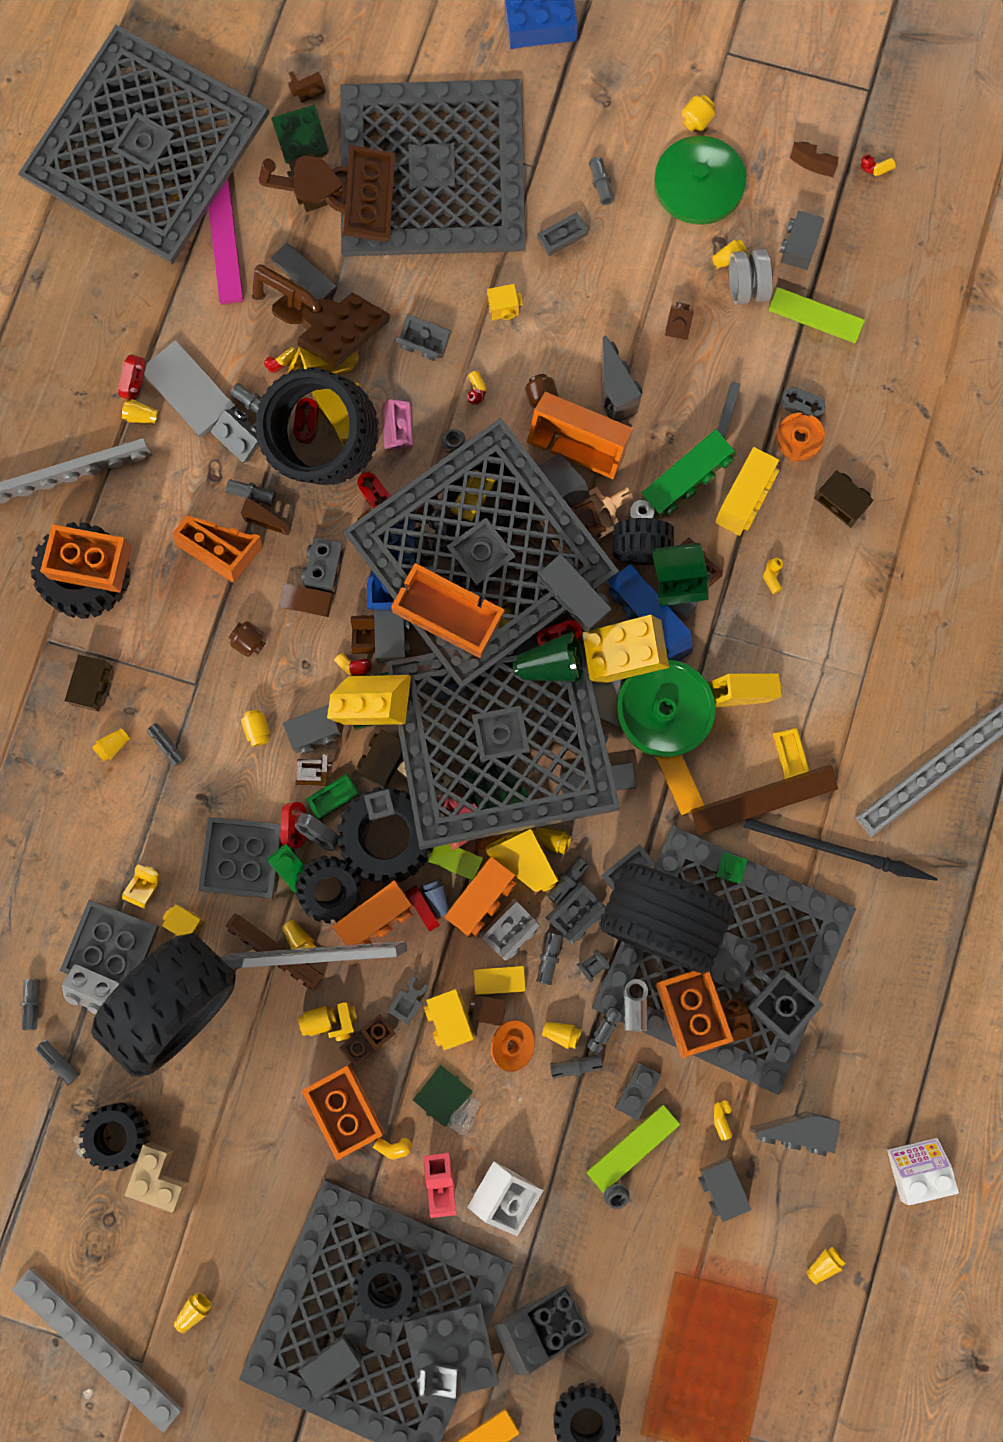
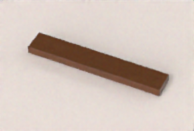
M827 765L692 809L691 814L698 835L837 790L838 786L834 769L831 765Z

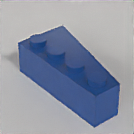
M631 564L608 580V594L610 598L622 606L623 612L630 620L653 615L662 621L668 660L680 662L693 652L691 631L667 605L659 606L658 594Z

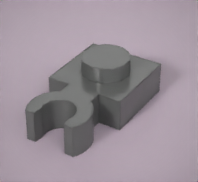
M416 977L409 981L408 993L400 990L388 1009L389 1013L408 1025L422 1005V1002L417 1000L418 996L423 995L428 989V985L425 984L421 990H416L414 988V983L417 980Z

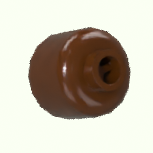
M546 374L535 375L526 384L525 391L529 405L532 408H536L545 392L559 397L553 378L547 377Z
M245 621L243 624L239 622L228 637L231 639L230 646L246 657L251 656L253 653L258 655L266 644L262 641L265 636L264 631L249 621Z

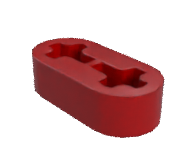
M131 354L125 359L118 386V394L121 398L131 401L132 399L136 400L139 396L146 367L144 358Z
M303 398L296 405L293 433L297 441L302 444L312 442L316 436L319 412L316 402L311 398ZM307 405H310L312 410L308 412V418H305V413L302 409H306ZM304 424H307V429L310 433L302 436L299 431H303Z
M365 472L358 477V488L372 509L377 507V495L382 500L391 497L374 473ZM365 480L372 482L374 491L365 486Z
M566 621L544 628L537 635V644L540 646L546 643L544 641L546 636L553 640L567 634L569 629L575 632L574 637H577L579 643L582 640V627L576 621Z
M301 802L287 803L283 806L281 812L280 840L282 845L287 844L291 849L300 848L305 843L306 837L295 828V823L300 815L303 813L307 814L306 808Z
M417 885L407 890L406 893L428 931L431 932L439 927L438 920Z

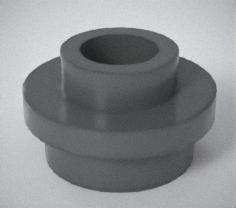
M450 429L442 437L443 447L449 452L455 451L466 443L465 435L458 429ZM457 439L458 443L453 445L450 443V440Z
M613 1184L604 1191V1200L611 1208L621 1209L627 1205L630 1194L625 1185Z

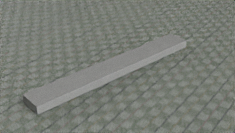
M1003 703L855 817L868 835L873 837L1003 735Z
M395 941L226 954L220 958L230 968L397 957L408 950L406 942Z

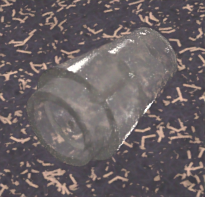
M469 1096L449 1117L450 1122L447 1126L464 1137L467 1132L470 1133L482 1105Z

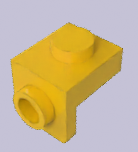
M137 864L135 875L122 894L123 899L145 909L160 886L157 871L152 867H143Z
M350 1002L337 1004L342 1030L328 1033L329 1038H336V1042L351 1038L350 1033L356 1032L354 1021H358L355 1006H351Z

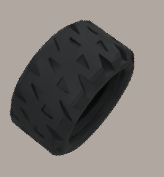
M189 933L176 936L147 956L111 992L94 1017L91 1030L92 1036L131 1076L150 1075L178 1054L218 1013L234 990L236 974L198 935Z

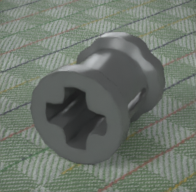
M435 510L431 516L440 518L441 510ZM445 514L444 518L458 520L456 517H449ZM428 522L430 528L439 530L440 523ZM443 524L442 532L445 536L454 537L457 526Z
M597 949L589 959L577 964L590 983L599 972L610 968Z

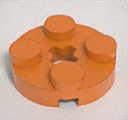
M793 413L781 422L776 433V442L779 450L793 462L811 459L817 455L824 443V427L812 415L809 417L802 415L803 413ZM796 432L806 435L803 442L795 439Z

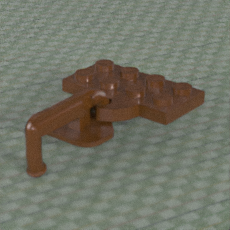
M350 145L347 166H338L334 169H331L321 158L301 156L295 163L294 178L271 174L276 169L274 161L268 158L263 161L259 175L260 185L293 191L295 196L302 201L320 203L325 199L327 204L334 210L344 213L342 235L387 243L390 239L395 153Z
M259 264L254 269L252 298L254 300H262L266 297V294L263 292L264 283L283 293L284 295L272 305L273 315L288 324H303L307 330L298 337L297 345L335 368L389 322V313L353 292L340 303L329 299H316L309 291L265 265Z

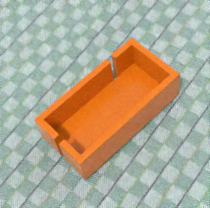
M545 392L534 410L527 443L546 451L553 437L558 433L559 436L550 453L554 455L561 453L568 461L614 479L624 459L633 428Z
M415 563L404 582L405 588L402 587L391 606L392 613L481 658L504 615V609L485 599L482 603V608L478 607L480 601L478 595Z

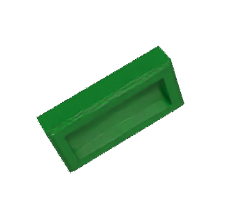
M348 773L306 798V801L317 819L321 820L359 796L360 793Z

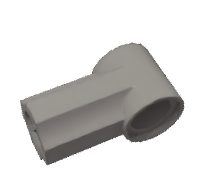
M639 979L628 982L623 990L624 1031H647L648 988L645 982ZM636 985L640 987L642 996L637 999L631 997L629 994L630 986Z

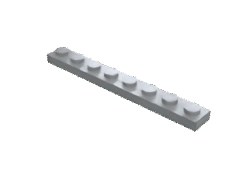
M142 438L0 482V504L6 503L10 498L16 496H28L33 491L39 489H51L55 487V484L74 482L81 476L99 474L101 470L107 468H119L124 463L130 461H142L146 456L152 455L150 446Z
M33 1267L28 1269L11 1289L162 1432L168 1428L183 1410L178 1403Z

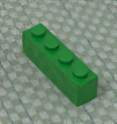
M715 429L641 493L660 516H670L679 508L677 505L685 499L687 501L697 493L696 489L702 483L706 485L716 477L715 472L721 467L725 469L730 466L735 460L733 457L737 454L718 430Z

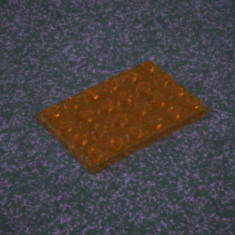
M675 1272L641 1426V1435L664 1442H749L778 1299Z

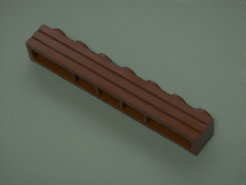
M236 913L232 915L225 925L229 928L227 930L234 936L236 934L241 937L240 940L246 945L248 943L253 945L252 949L256 952L288 950ZM307 963L277 966L283 971L288 970L291 972L290 976L295 980H302L304 982L303 985L308 989H316L324 978L323 974Z

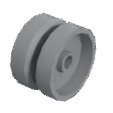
M766 248L752 250L749 257L745 251L732 252L730 254L729 282L735 305L748 304L751 297H753L755 302L770 300L772 295V270Z

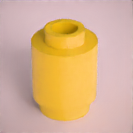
M258 709L244 713L245 717L241 719L247 741L251 742L252 747L270 742L269 736L271 732L264 712L259 713Z
M325 1005L303 1012V1015L298 1016V1022L302 1035H309L311 1037L334 1030L333 1024L337 1023L334 1009L329 1010L328 1006Z

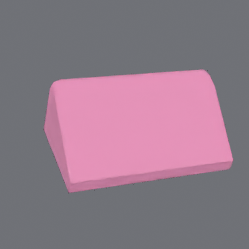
M388 399L382 405L384 448H412L410 402Z

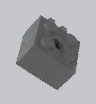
M755 967L752 970L754 975L766 985L759 990L750 980L745 978L742 981V984L755 995L746 1007L784 1043L789 1044L823 1004L785 970L780 969L772 978H769L761 969ZM787 1000V1012L780 1011V1001L785 1002Z

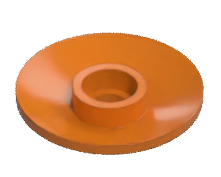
M518 1020L507 1021L496 1030L491 1042V1055L493 1061L500 1069L514 1072L527 1065L533 1055L535 1046L532 1030L527 1024Z

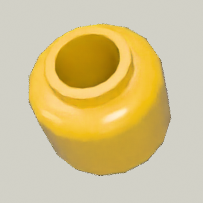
M705 95L693 96L682 110L683 125L692 132L695 129L698 131L705 130L715 117V104Z

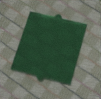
M440 1065L413 1101L426 1111L427 1116H432L441 1125L446 1127L473 1091L459 1080V1076H454Z

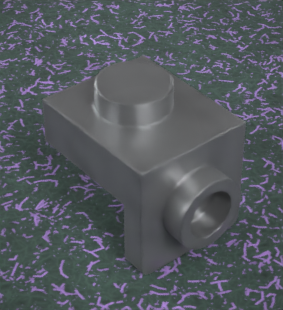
M437 1363L421 1368L418 1377L419 1395L427 1397L433 1394L454 1399L460 1397L462 1368Z

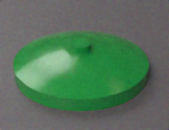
M691 136L673 143L661 155L654 176L655 193L662 207L676 219L697 225L711 224L730 215L742 200L746 187V170L738 153L727 143L709 136Z
M668 660L669 668L627 678L617 698L616 713L623 734L637 749L654 757L673 758L692 751L707 737L715 718V700L707 681L694 668L674 660Z

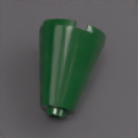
M574 632L564 634L517 655L516 661H513L515 675H519L522 680L583 681L584 669L579 670L580 663L583 662L578 639L573 637Z

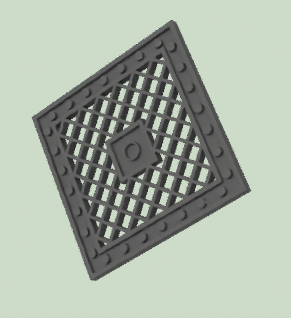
M115 25L18 175L23 180L173 264L270 112L265 106ZM137 65L142 67L143 70L138 71ZM132 66V73L122 75V68ZM151 76L152 83L141 85L140 79ZM156 76L162 78L163 80L157 81ZM136 81L137 87L125 88L124 83ZM120 84L121 91L110 94L109 87ZM174 86L180 88L181 91L175 92ZM170 87V94L160 96L159 89ZM155 92V98L144 99V93ZM139 95V102L129 104L128 97ZM193 96L196 97V98H198V99L201 100V101H199V102H194ZM189 97L190 104L179 107L178 100ZM123 99L124 106L113 107V101ZM173 101L175 108L163 110L162 104ZM108 103L109 110L98 112V105ZM158 105L159 112L148 115L147 108ZM212 107L216 108L220 112L213 113ZM208 108L209 115L198 117L197 110ZM138 110L143 111V115L135 112L134 116L132 117L131 112ZM193 113V119L182 121L181 114ZM127 114L128 120L117 123L116 116ZM177 116L178 123L167 125L166 118ZM111 118V125L101 126L100 120ZM227 118L228 125L217 128L216 121ZM161 120L162 126L155 123V121ZM96 122V129L86 131L85 124ZM212 123L213 129L201 132L200 125ZM196 126L197 133L186 136L184 129ZM180 131L181 138L176 139L173 132ZM114 132L116 139L105 142L104 135ZM220 135H224V137L222 138V140H221V142H220L219 136H220ZM99 136L100 143L89 146L88 139ZM215 137L216 144L205 147L204 140ZM199 141L201 148L189 151L188 144ZM84 142L83 148L74 150L73 143ZM184 145L185 152L174 155L172 148ZM112 148L115 155L108 156L107 149ZM102 151L103 158L92 159V153ZM167 151H168V152H169V156H168V157H164V156L166 155ZM213 153L210 159L208 160L207 154ZM86 155L88 162L77 165L76 158ZM203 156L204 163L193 166L191 159ZM71 159L72 166L62 169L60 162ZM187 160L188 167L177 170L176 163ZM126 161L130 162L134 166L127 167ZM121 162L122 169L111 170L110 164ZM171 164L173 171L162 174L160 167ZM106 167L107 173L96 175L95 168ZM90 170L91 177L80 179L79 172ZM156 170V176L146 178L145 171L153 175ZM140 172L141 180L130 182L129 175ZM201 172L196 179L195 173ZM74 174L75 180L68 177V175ZM191 175L192 182L181 185L179 177ZM124 176L126 183L115 186L114 179ZM175 179L176 186L165 189L164 181ZM109 180L110 188L99 190L98 183ZM159 183L161 190L150 193L148 186ZM93 185L94 191L86 186ZM143 187L145 194L134 197L133 190ZM128 191L129 198L118 201L117 194ZM188 191L187 195L184 198L183 192ZM178 194L180 201L169 204L167 196ZM112 195L113 202L105 197ZM163 198L164 205L153 208L151 200ZM147 202L148 209L137 212L136 204ZM131 206L132 212H130V211H128V210H126V209H124V208ZM176 210V212L174 213V215L171 216V212H170V211ZM166 213L167 220L156 223L155 215ZM150 217L151 223L147 222L143 218Z
M521 79L340 84L341 166H347L350 145L364 147L365 143L371 149L382 150L380 148L388 142L393 147L388 152L395 154L399 152L404 157L398 164L395 162L394 177L399 173L404 179L399 184L393 181L392 200L398 194L405 199L399 206L392 201L393 211L391 212V229L388 243L342 235L344 213H341L342 257L525 251ZM487 108L494 113L489 119L482 115ZM442 109L449 114L443 121L437 116ZM464 109L471 113L466 120L459 115ZM420 110L426 115L421 121L414 117ZM376 111L381 117L374 123L369 117ZM397 111L403 115L398 122L392 118ZM498 118L499 129L493 124ZM476 119L482 123L477 130L470 125ZM431 120L437 124L432 131L426 127ZM453 120L460 124L455 130L448 126ZM386 121L392 125L387 132L380 128ZM408 121L415 125L409 132L403 128ZM364 122L369 126V128L365 132ZM465 129L472 134L466 141L460 136ZM487 129L494 133L489 140L482 135ZM420 130L426 135L421 142L414 137ZM442 130L449 135L444 141L437 137ZM375 132L381 136L376 143L369 139ZM400 132L404 137L397 143L391 137ZM499 139L500 150L493 145ZM454 140L461 145L456 150L454 143H452ZM476 140L483 144L478 150L471 146ZM410 141L412 144H409L408 153L403 147ZM488 149L495 154L489 161L482 156ZM465 150L472 155L467 161L460 157ZM477 160L484 165L478 172L471 167ZM499 160L500 170L494 166ZM455 161L461 166L456 172ZM408 163L409 173L403 169ZM489 170L495 175L490 182L483 177ZM466 171L473 176L467 183L460 178ZM500 180L501 192L494 187ZM477 181L484 186L479 192L472 188ZM455 182L461 186L456 193L452 191L455 190ZM408 184L410 191H413L410 195L403 190ZM489 191L496 196L490 203L483 198ZM466 192L473 197L467 204L461 199ZM421 193L428 198L422 205L415 200ZM443 193L450 197L445 204L438 200ZM478 202L485 207L479 214L472 209ZM500 202L501 213L495 208ZM455 203L462 208L456 215L449 209ZM409 204L417 209L410 216L403 211ZM432 204L439 208L434 215L426 210ZM489 212L496 217L491 224L483 219ZM444 213L451 219L445 226L438 221ZM466 213L474 218L468 225L461 220ZM421 214L428 219L422 226L415 221ZM398 215L405 220L399 227L392 222ZM478 223H480L483 227H475V226H476ZM411 225V226H412L413 228H415V229H407V228Z
M501 418L343 531L394 600L402 587L405 588L404 582L407 574L404 570L411 571L413 565L402 564L404 553L417 554L416 564L420 565L421 555L434 557L433 568H424L437 575L449 576V581L451 582L453 577L467 579L465 589L468 591L470 580L476 587L484 582L482 593L470 591L481 598L480 608H482L484 599L498 600L500 608L502 601L516 603L514 615L504 613L502 617L511 621L499 630L498 627L496 628L481 658L469 652L466 653L463 649L413 624L461 689L566 612V609L550 592L538 600L539 589H547L543 584H540L538 579L536 583L524 582V570L539 573L545 568L542 567L544 556L558 557L561 554L564 558L569 557L571 560H574L577 567L579 561L583 568L577 572L591 580L594 590L619 572ZM487 462L501 464L500 474L486 473ZM483 463L482 472L472 471ZM504 465L513 477L503 476ZM464 477L463 487L453 485ZM468 477L481 478L480 489L466 487ZM485 479L498 481L497 492L483 490ZM502 482L516 483L514 494L500 492ZM519 485L528 496L518 495ZM444 491L443 501L433 499ZM448 491L462 492L460 503L447 502ZM465 493L479 495L477 506L464 504ZM482 495L496 497L495 508L482 507ZM499 498L513 500L512 511L498 509ZM516 502H530L529 513L516 512ZM534 504L542 515L532 514ZM429 505L442 507L440 518L427 516ZM424 506L423 515L413 514L419 508ZM446 507L459 509L458 520L444 518ZM463 510L476 511L475 523L461 521ZM480 512L494 514L492 524L487 518L479 522ZM497 515L511 517L509 528L496 526ZM514 517L528 519L527 529L513 528ZM405 519L404 529L393 528ZM409 519L422 521L421 532L408 530ZM531 520L544 521V532L530 531ZM426 521L440 523L438 534L425 533ZM548 523L558 535L547 533ZM443 524L457 526L455 537L442 535ZM460 527L471 528L459 537ZM498 532L508 533L507 544ZM389 533L402 535L401 546L388 545ZM385 534L384 544H383V542L379 539V537H381L382 535ZM512 534L525 536L524 547L510 545ZM406 536L420 538L418 549L405 547ZM529 536L543 538L541 549L528 548ZM424 538L437 540L435 551L422 549ZM546 539L560 541L558 552L545 550ZM441 541L452 542L447 546L450 553L439 552ZM563 542L572 554L562 553ZM389 550L400 552L398 562L395 560V558L392 556ZM512 551L523 553L522 564L511 562L516 557ZM527 553L540 555L539 566L525 564ZM438 557L452 559L450 571L437 569ZM455 560L465 573L454 571ZM507 567L521 569L519 581L505 579ZM503 568L502 578L491 577ZM487 582L501 584L500 595L487 594ZM505 584L518 586L517 598L503 596ZM522 587L535 589L534 600L520 598ZM519 604L531 605L518 615Z
M538 633L491 667L493 669L489 674L486 672L482 673L480 676L485 680L479 688L469 683L462 689L458 687L456 692L448 689L446 686L453 677L434 653L387 662L389 675L411 676L406 723L398 724L420 850L620 811L619 799L594 690L589 678L582 640L579 642L583 662L580 663L579 670L584 669L583 681H546L543 687L534 683L533 680H522L519 675H515L514 669L506 666L512 665L513 661H516L517 655L538 646ZM549 636L544 637V641L546 642L552 640L549 638ZM500 669L509 674L504 683L494 678ZM444 678L441 684L435 681V679ZM514 678L524 683L518 692L509 687ZM552 682L562 687L557 696L547 691ZM428 683L437 688L431 697L422 692ZM490 683L499 687L494 697L484 691ZM466 687L475 692L470 701L460 696ZM528 687L538 692L533 701L523 695ZM504 691L514 697L509 705L499 700ZM567 691L570 704L562 700ZM442 692L451 697L445 706L436 701ZM480 696L489 701L484 710L474 705ZM542 696L553 701L547 710L537 704ZM418 697L427 702L421 710ZM519 700L528 705L523 715L521 706L514 707ZM456 701L465 706L460 715L450 710ZM494 705L501 708L500 710L491 711ZM557 705L568 710L562 719L552 713ZM431 706L441 711L435 720L426 715ZM533 709L543 714L538 723L527 718ZM470 710L477 713L472 715L473 724L464 719ZM446 714L455 719V722L449 729L440 724ZM571 714H573L575 727L567 722ZM548 718L558 724L553 732L542 727ZM422 719L431 724L426 732H424ZM460 724L470 729L464 738L455 733ZM525 724L533 728L532 732L529 734L528 737L526 734ZM562 727L573 733L567 742L557 736ZM436 728L445 733L439 743L430 737ZM538 732L548 737L543 746L532 741ZM474 733L476 734L478 747L469 742ZM577 736L581 750L572 745ZM450 737L460 742L454 752L445 747ZM553 741L563 747L557 756L547 750ZM427 742L435 747L430 756L428 753ZM465 746L474 751L469 761L459 756ZM529 746L538 751L533 760L525 757L531 755ZM567 750L578 756L572 765L562 759ZM440 751L450 756L444 766L434 760ZM479 755L481 764L488 763L483 770L473 765ZM543 755L553 760L547 770L537 764ZM512 758L508 765L501 762V760ZM582 759L586 774L577 769ZM455 760L464 765L458 775L449 770ZM518 760L528 765L523 774L512 769ZM494 764L504 770L498 780L488 774ZM558 764L568 770L563 779L552 773ZM431 765L440 770L434 780ZM469 769L479 775L473 785L463 779ZM533 769L543 774L538 784L527 778ZM573 773L583 779L578 788L567 783ZM445 774L454 779L448 789L438 784ZM508 774L518 779L513 789L502 783ZM548 778L558 784L553 793L542 788ZM483 779L494 784L488 794L478 788ZM459 783L469 789L463 799L453 793ZM523 783L533 788L528 798L517 792ZM588 783L589 789L583 790L586 784ZM563 787L570 791V793L558 795ZM435 788L444 794L439 802H437ZM498 788L508 793L503 803L493 798ZM538 792L545 796V798L534 799ZM473 793L484 798L478 808L468 803ZM449 797L459 803L453 813L443 808ZM513 797L521 801L519 803L509 804ZM488 802L496 806L494 808L484 809ZM463 807L472 811L468 813L459 814ZM439 812H441L447 817L440 818Z
M672 826L653 869L674 877L680 875L682 880L687 881L683 871L695 867L700 880L691 884L697 885L702 883L703 888L710 892L706 881L716 878L722 853L741 856ZM685 860L692 862V864L682 867ZM747 860L741 884L727 888L724 879L718 878L723 890L713 894L717 896L725 894L727 902L733 908V917L736 922L730 925L727 930L738 927L742 938L729 932L724 933L723 942L718 948L719 952L717 957L714 958L715 962L710 971L712 981L723 985L715 988L716 992L725 990L728 1000H733L729 989L738 992L742 985L746 995L743 997V1000H748V1003H750L755 995L750 994L749 990L742 984V981L745 978L747 980L756 978L754 974L745 977L749 965L752 962L754 968L758 967L755 958L767 954L772 967L763 970L765 974L772 971L776 973L780 968L791 965L795 975L794 979L818 1000L856 908L750 860ZM700 866L716 874L704 878ZM741 887L745 901L734 905L729 891ZM746 887L761 895L750 899ZM764 898L769 911L757 915L752 902ZM769 898L785 905L773 909ZM747 904L752 917L740 921L735 908ZM786 908L791 922L780 925L775 912ZM793 909L805 913L807 916L796 919ZM770 914L775 928L763 931L759 918ZM810 919L815 932L803 936L798 923ZM816 919L822 921L820 927H818ZM754 920L759 934L747 938L742 925ZM793 925L798 938L786 942L782 929ZM777 931L782 944L770 948L765 935ZM815 936L809 950L805 939ZM760 937L765 951L755 954L758 946L749 941ZM621 941L592 1009L606 1015L610 1007L618 1008L623 1013L620 1022L624 1023L623 990L627 983L633 980L640 965L644 977L639 980L646 981L650 991L647 999L652 998L656 1007L655 1010L647 1006V1031L642 1032L676 1047L666 1014H664V1008H660L656 998L659 995L658 991L654 992L650 979L662 974L663 979L667 980L666 973L677 968L680 974L683 975L685 974L683 967L674 965L664 969L659 957L650 955L642 958L645 951ZM800 942L805 955L793 959L788 946ZM784 948L789 961L777 965L772 952ZM656 958L660 971L648 975L643 962ZM806 959L799 974L795 962ZM758 979L761 988H763L766 984L761 979ZM630 986L629 988L633 998L637 999L634 987ZM786 1000L779 1003V1005L782 1007L787 1005L788 1002ZM750 1014V1019L754 1017L759 1028L758 1031L753 1032V1037L761 1034L766 1046L765 1048L754 1052L749 1041L750 1038H746L693 1055L779 1095L808 1023L789 1044L784 1043L775 1034L771 1043H769L766 1032L771 1030L768 1027L764 1028L762 1022L753 1014ZM745 1041L749 1053L733 1045ZM767 1052L764 1057V1060L759 1057H756L757 1055Z
M325 1179L239 1380L373 1442H441L459 1397L456 1399L448 1397L428 1402L423 1412L419 1401L420 1396L416 1393L413 1382L416 1381L415 1375L410 1376L406 1363L412 1361L411 1355L403 1358L399 1345L408 1342L407 1336L397 1340L404 1321L421 1315H427L426 1313L438 1308L440 1311H444L443 1306L456 1301L458 1307H461L463 1305L460 1299L472 1294L468 1305L481 1302L486 1327H488L513 1262ZM337 1215L345 1218L339 1222L334 1223L337 1218ZM348 1223L352 1236L340 1241L336 1227ZM354 1223L368 1230L357 1234ZM332 1232L335 1243L324 1248L329 1234ZM377 1233L392 1240L381 1244ZM372 1234L376 1247L364 1251L359 1238ZM355 1241L359 1254L347 1258L342 1245ZM395 1244L398 1254H404L400 1244L414 1249L415 1251L405 1254L404 1258L409 1259L419 1255L423 1268L418 1269V1275L426 1273L430 1284L419 1289L420 1293L417 1299L419 1311L411 1313L407 1317L404 1316L398 1323L392 1321L390 1325H384V1322L380 1321L378 1325L373 1323L374 1319L369 1317L367 1320L363 1317L365 1313L362 1310L358 1311L356 1302L349 1318L345 1306L355 1301L353 1297L343 1301L339 1291L340 1287L349 1283L353 1286L355 1276H353L349 1263L360 1258L363 1263L367 1260V1255L383 1251L384 1248ZM338 1248L342 1261L330 1265L325 1252ZM424 1254L438 1261L428 1265ZM321 1255L325 1268L314 1272ZM344 1265L348 1279L336 1283L332 1270ZM442 1265L447 1278L434 1283L430 1270ZM447 1265H450L458 1270H461L462 1272L451 1276V1273ZM327 1272L331 1286L319 1290L315 1277ZM386 1273L389 1282L378 1287L373 1278L372 1290L379 1299L394 1301L399 1298L400 1294L396 1284L401 1282L398 1278L394 1279L391 1273ZM471 1275L478 1278L476 1286L474 1285ZM466 1276L471 1289L458 1294L454 1281ZM310 1281L314 1293L303 1297ZM449 1283L454 1296L441 1301L437 1288ZM391 1287L395 1298L381 1291ZM333 1290L338 1303L326 1308L321 1295ZM432 1290L437 1303L424 1308L420 1295ZM317 1298L320 1311L309 1315L304 1302ZM300 1306L304 1318L292 1322ZM340 1308L344 1321L332 1326L328 1313ZM323 1315L327 1329L315 1333L311 1320ZM306 1323L310 1336L298 1340L294 1327ZM346 1326L343 1334L349 1339L350 1344H353L357 1355L361 1359V1368L364 1375L337 1386V1390L326 1398L321 1395L315 1399L301 1375L292 1370L302 1366L322 1351L317 1338L330 1334L333 1343L337 1340L335 1331ZM289 1331L293 1343L282 1347ZM312 1341L316 1354L305 1358L300 1345ZM359 1344L373 1351L362 1354ZM295 1348L299 1361L287 1365L283 1352ZM393 1349H395L398 1361L386 1366L383 1355L390 1358ZM377 1355L381 1368L369 1373L365 1360ZM277 1356L279 1358L281 1365L275 1363ZM401 1366L405 1379L393 1383L389 1371ZM384 1373L388 1386L376 1391L371 1378ZM367 1381L371 1393L359 1398L354 1385ZM408 1384L412 1397L400 1402L395 1389ZM349 1388L352 1398L340 1393V1391ZM391 1392L395 1404L382 1409L378 1396ZM373 1399L376 1409L364 1404V1402ZM415 1403L419 1415L406 1420L402 1407ZM397 1410L400 1420L388 1415V1413ZM420 1421L418 1428L412 1426V1424Z

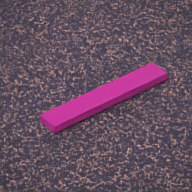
M228 178L209 207L217 285L221 305L244 302Z

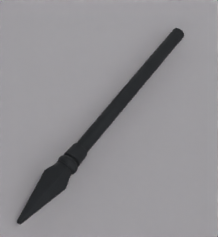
M746 819L744 828L862 862L877 869L882 868V871H890L897 876L938 880L936 877L902 861H893L888 857L884 859L881 856L869 855L751 819Z

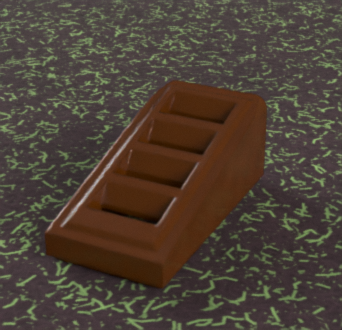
M246 498L241 510V515L245 522L289 535L290 529L285 521L251 498Z

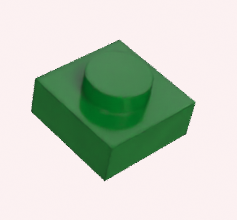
M723 852L716 877L741 884L748 859Z

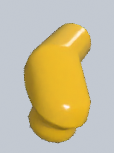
M777 557L770 559L766 563L762 574L772 595L783 589L777 579L780 569L783 567V562Z
M723 1100L720 1103L716 1102L714 1105V1124L722 1141L729 1140L733 1136L725 1114H729L732 1111L727 1100Z
M379 1137L373 1148L393 1160L406 1157L410 1153L412 1143L407 1138H401L399 1143L390 1144Z

